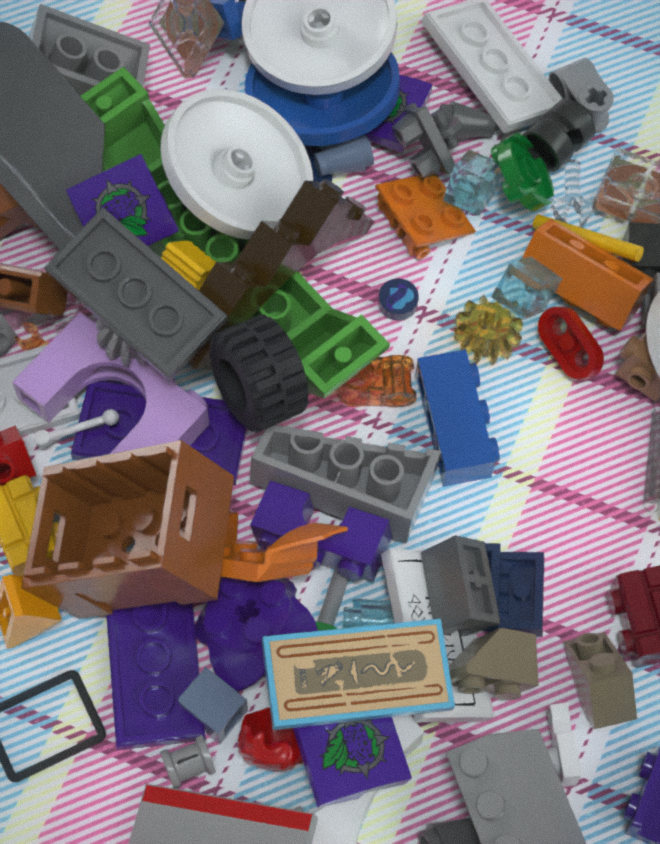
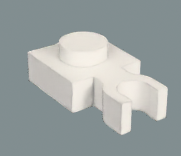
M568 702L550 704V710H547V717L552 735L551 748H547L562 786H576L582 774L575 734L571 730Z

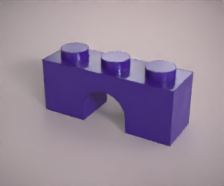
M271 480L269 481L250 523L255 540L260 547L266 550L267 546H271L289 531L309 524L314 512L310 494ZM348 507L343 521L339 524V526L348 527V531L318 541L317 559L313 562V567H320L321 564L335 568L340 575L348 579L359 581L362 577L374 582L382 563L381 554L388 549L393 537L389 519Z

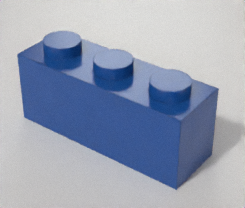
M466 349L417 358L415 376L433 449L441 451L438 469L442 486L492 478L495 462L500 461V453L496 438H489L486 424H490V414L486 400H479L476 387H480V375L477 364L469 362Z

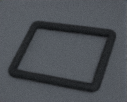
M66 671L1 702L0 712L72 679L97 735L18 773H15L0 740V762L9 781L15 783L22 781L102 742L106 738V730L77 671Z

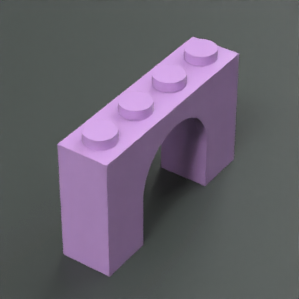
M81 312L12 382L18 400L48 423L53 420L80 390L92 383L116 380L134 387L146 400L144 414L138 424L110 454L179 440L190 446L209 425L208 409L205 400L191 389L187 392L175 384L174 377L169 382L148 362L142 366L137 359H131L126 368L121 363V356L110 361L106 356V348H100L97 343L96 336L99 332L96 329L97 318L91 320Z

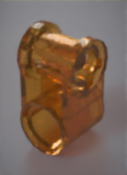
M406 355L377 357L352 377L362 380L365 383L364 385L353 386L347 381L336 389L337 396L343 404L350 407L387 406L398 408L409 406L417 400L416 391L412 389L411 371L414 369V360Z

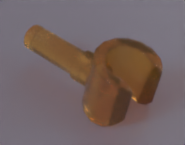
M25 322L22 326L27 333L32 335L31 338L23 340L14 336L23 351L49 344V342L43 340L36 325L30 322Z

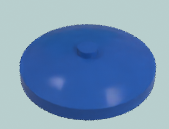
M391 52L383 65L360 84L336 93L311 95L289 91L274 84L264 77L255 65L251 63L245 78V94L262 101L280 114L293 128L303 145H333L353 140L370 132L390 115L400 94L399 67L395 56Z

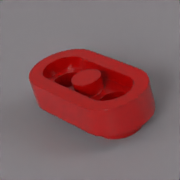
M550 307L546 309L539 318L538 333L564 373L573 379H590L595 377L601 371L604 364L603 350L579 315L569 307ZM563 321L567 325L565 333L561 331V323ZM585 352L588 354L589 357L587 365H585L583 362V355Z

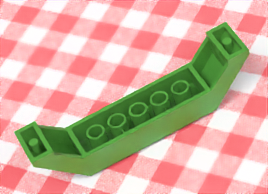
M122 67L82 94L81 97L105 123L103 172L142 154L179 227V232L148 247L159 257H162V252L166 249L165 246L169 242L188 240L193 242L194 246L199 247V250L205 252V255L210 256L214 261L234 262L237 260L249 239L236 238L210 227L196 217L182 203L171 187L161 158V137L165 124L150 101L148 92ZM298 271L275 291L253 316L265 314L281 326L291 339L302 361L307 379L308 393L323 399L390 347V343L362 314L359 317H355L333 309Z

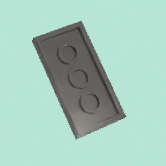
M103 207L44 267L47 274L169 382L228 321V317L224 312Z

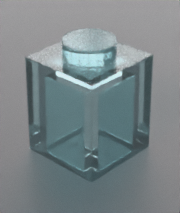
M468 150L453 168L443 201L479 216L493 199L502 174L501 168L493 159Z
M529 256L509 263L491 298L522 320H525L545 311L563 278Z

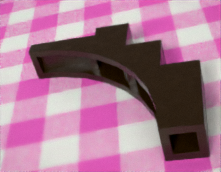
M323 179L322 182L305 180L282 218L278 222L261 221L238 259L234 262H216L198 290L228 317V321L216 333L251 319L275 291L295 272L321 252L352 236L367 234L375 221L364 214L366 207L352 197L346 196L345 199L342 198L344 191L329 180ZM210 340L187 363L194 370L212 369Z

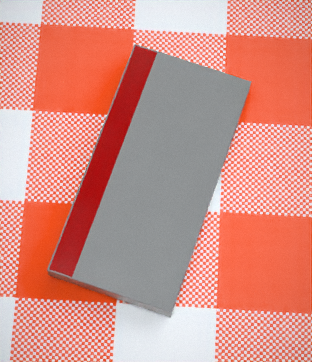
M146 784L128 844H312L318 817L314 813Z

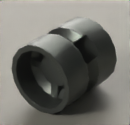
M563 98L544 114V118L537 120L522 135L534 146L528 149L533 159L541 157L548 171L555 172L573 157L574 152L579 151L595 136L596 129L591 116L581 105L571 99Z

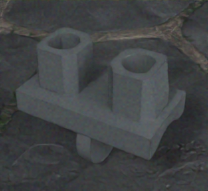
M411 103L403 108L406 116L392 126V130L397 140L405 147L419 139L423 150L409 158V163L414 173L418 177L425 178L438 171L450 174L458 169L448 149H452L459 144L454 135L462 128L459 118L452 117L446 119L442 109L430 114L427 107L417 108L415 103Z

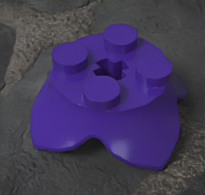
M223 577L220 581L217 600L208 601L197 618L195 634L200 643L207 644L210 663L215 674L237 692L254 685L265 674L261 642L264 636L318 631L316 621L310 611L295 597L297 589L294 583L287 578L253 582Z

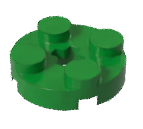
M514 133L491 148V155L495 163L501 168L506 180L502 183V188L507 199L511 203L520 201L525 208L536 212L552 203V201L548 200V198L554 196L552 179L543 159L539 157L534 160L528 149L534 147L525 136Z

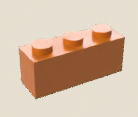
M549 219L535 230L517 267V271L526 275L532 284L548 288L561 296V299L566 304L585 310L595 316V319L601 325L615 328L619 331L634 318L654 280L652 277L552 219Z

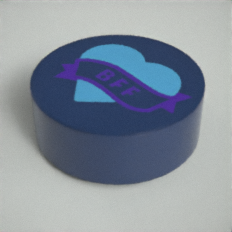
M400 278L391 279L380 288L378 306L382 314L387 318L396 321L406 320L418 308L419 293L415 285L410 281Z

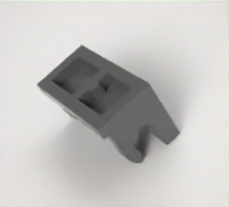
M454 535L421 552L433 619H441L444 636L457 630L460 631L461 637L468 636L490 626L501 624L484 541Z

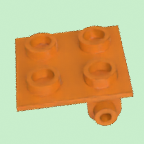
M436 173L425 178L414 176L376 184L375 186L379 192L376 197L378 200L377 207L385 214L391 228H397L395 231L396 235L399 238L404 237L402 241L407 247L408 253L411 256L415 255L417 259H422L430 253L431 250L428 247L430 244L475 234L476 232Z

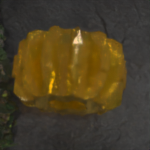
M483 294L479 299V305L468 300L464 305V312L457 313L455 317L457 327L454 329L453 337L455 341L461 342L460 350L466 349L467 353L474 352L473 360L476 364L481 361L482 357H487L492 366L497 363L498 355L508 360L512 356V348H517L521 344L522 336L519 332L522 331L523 327L522 319L515 317L517 311L515 305L502 307L503 300L501 296L494 303H490Z

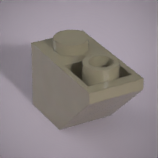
M499 628L473 639L449 665L452 686L458 687V691L464 694H477L485 691L494 693V698L499 700L520 698L521 692L539 686L536 634Z
M585 633L578 636L577 639L563 641L581 708L594 729L636 720L637 711L633 674L606 633Z

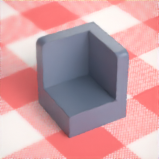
M207 667L201 671L178 699L180 706L203 723L206 734L218 744L224 741L248 712L247 699Z

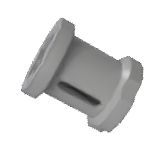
M202 735L196 737L193 744L173 752L167 750L160 752L174 789L179 788L182 781L207 772L209 775L216 773L211 755Z

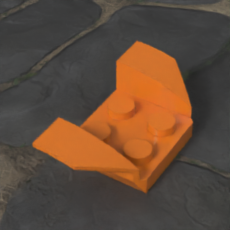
M229 511L220 577L261 582L309 574L313 567V562L317 559L318 541L341 532H346L348 527L323 523L306 524L289 531L271 546H267L266 550L257 549V542L237 541L238 512Z

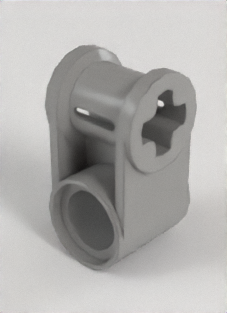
M584 57L550 72L549 81L560 96L577 102L587 111L595 124L596 133L605 130L609 123L608 110L613 105L614 95L597 73L593 63Z

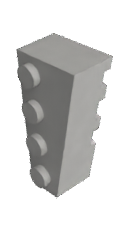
M274 425L265 429L251 457L249 483L266 489L271 480L310 494L313 508L344 519L348 507L389 519L392 538L407 543L435 478L441 451L426 449L424 453L405 450V445L388 443V446L385 447L362 443V438L346 436L345 440L324 437L323 432Z

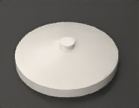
M247 0L242 15V33L245 46L252 63L258 71L268 80L284 89L311 95L340 92L360 84L373 75L391 53L398 27L395 0Z
M210 89L195 93L177 107L163 129L161 158L171 187L182 203L196 217L224 234L236 238L250 239L261 221L278 222L304 181H313L312 167L307 151L293 128L270 106L242 92L228 89Z

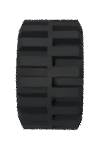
M261 314L215 333L210 340V361L216 384L232 414L249 431L259 433L305 411V408L308 406L309 394L302 361L291 339L274 319Z

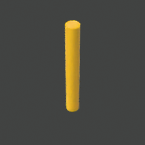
M540 214L534 218L533 229L535 230L549 219H552L610 254L639 262L643 256L644 248L642 246Z

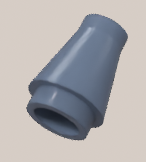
M366 135L334 144L321 152L313 154L319 176L365 172L366 167L374 165L372 148Z

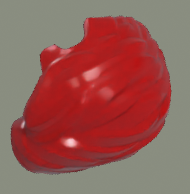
M270 707L244 716L237 739L238 753L246 764L274 772H286L292 770L298 764H303L293 728L273 730Z

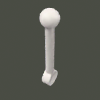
M108 409L103 413V416L49 433L46 430H39L34 434L33 440L39 448H46L54 439L102 424L115 425L119 420V414L113 409Z

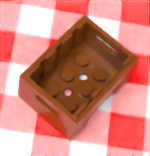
M182 440L44 467L21 589L78 619L110 615L113 610L176 601L183 605L217 600L234 475ZM54 513L60 516L53 558L50 559L46 556ZM135 541L132 550L127 552V548Z

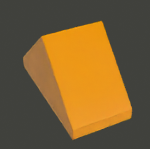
M2 576L0 584V629L6 649L14 648L62 621L57 607L21 589L23 576Z

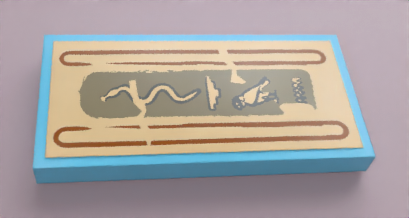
M441 619L264 636L261 640L273 730L451 711L455 708Z

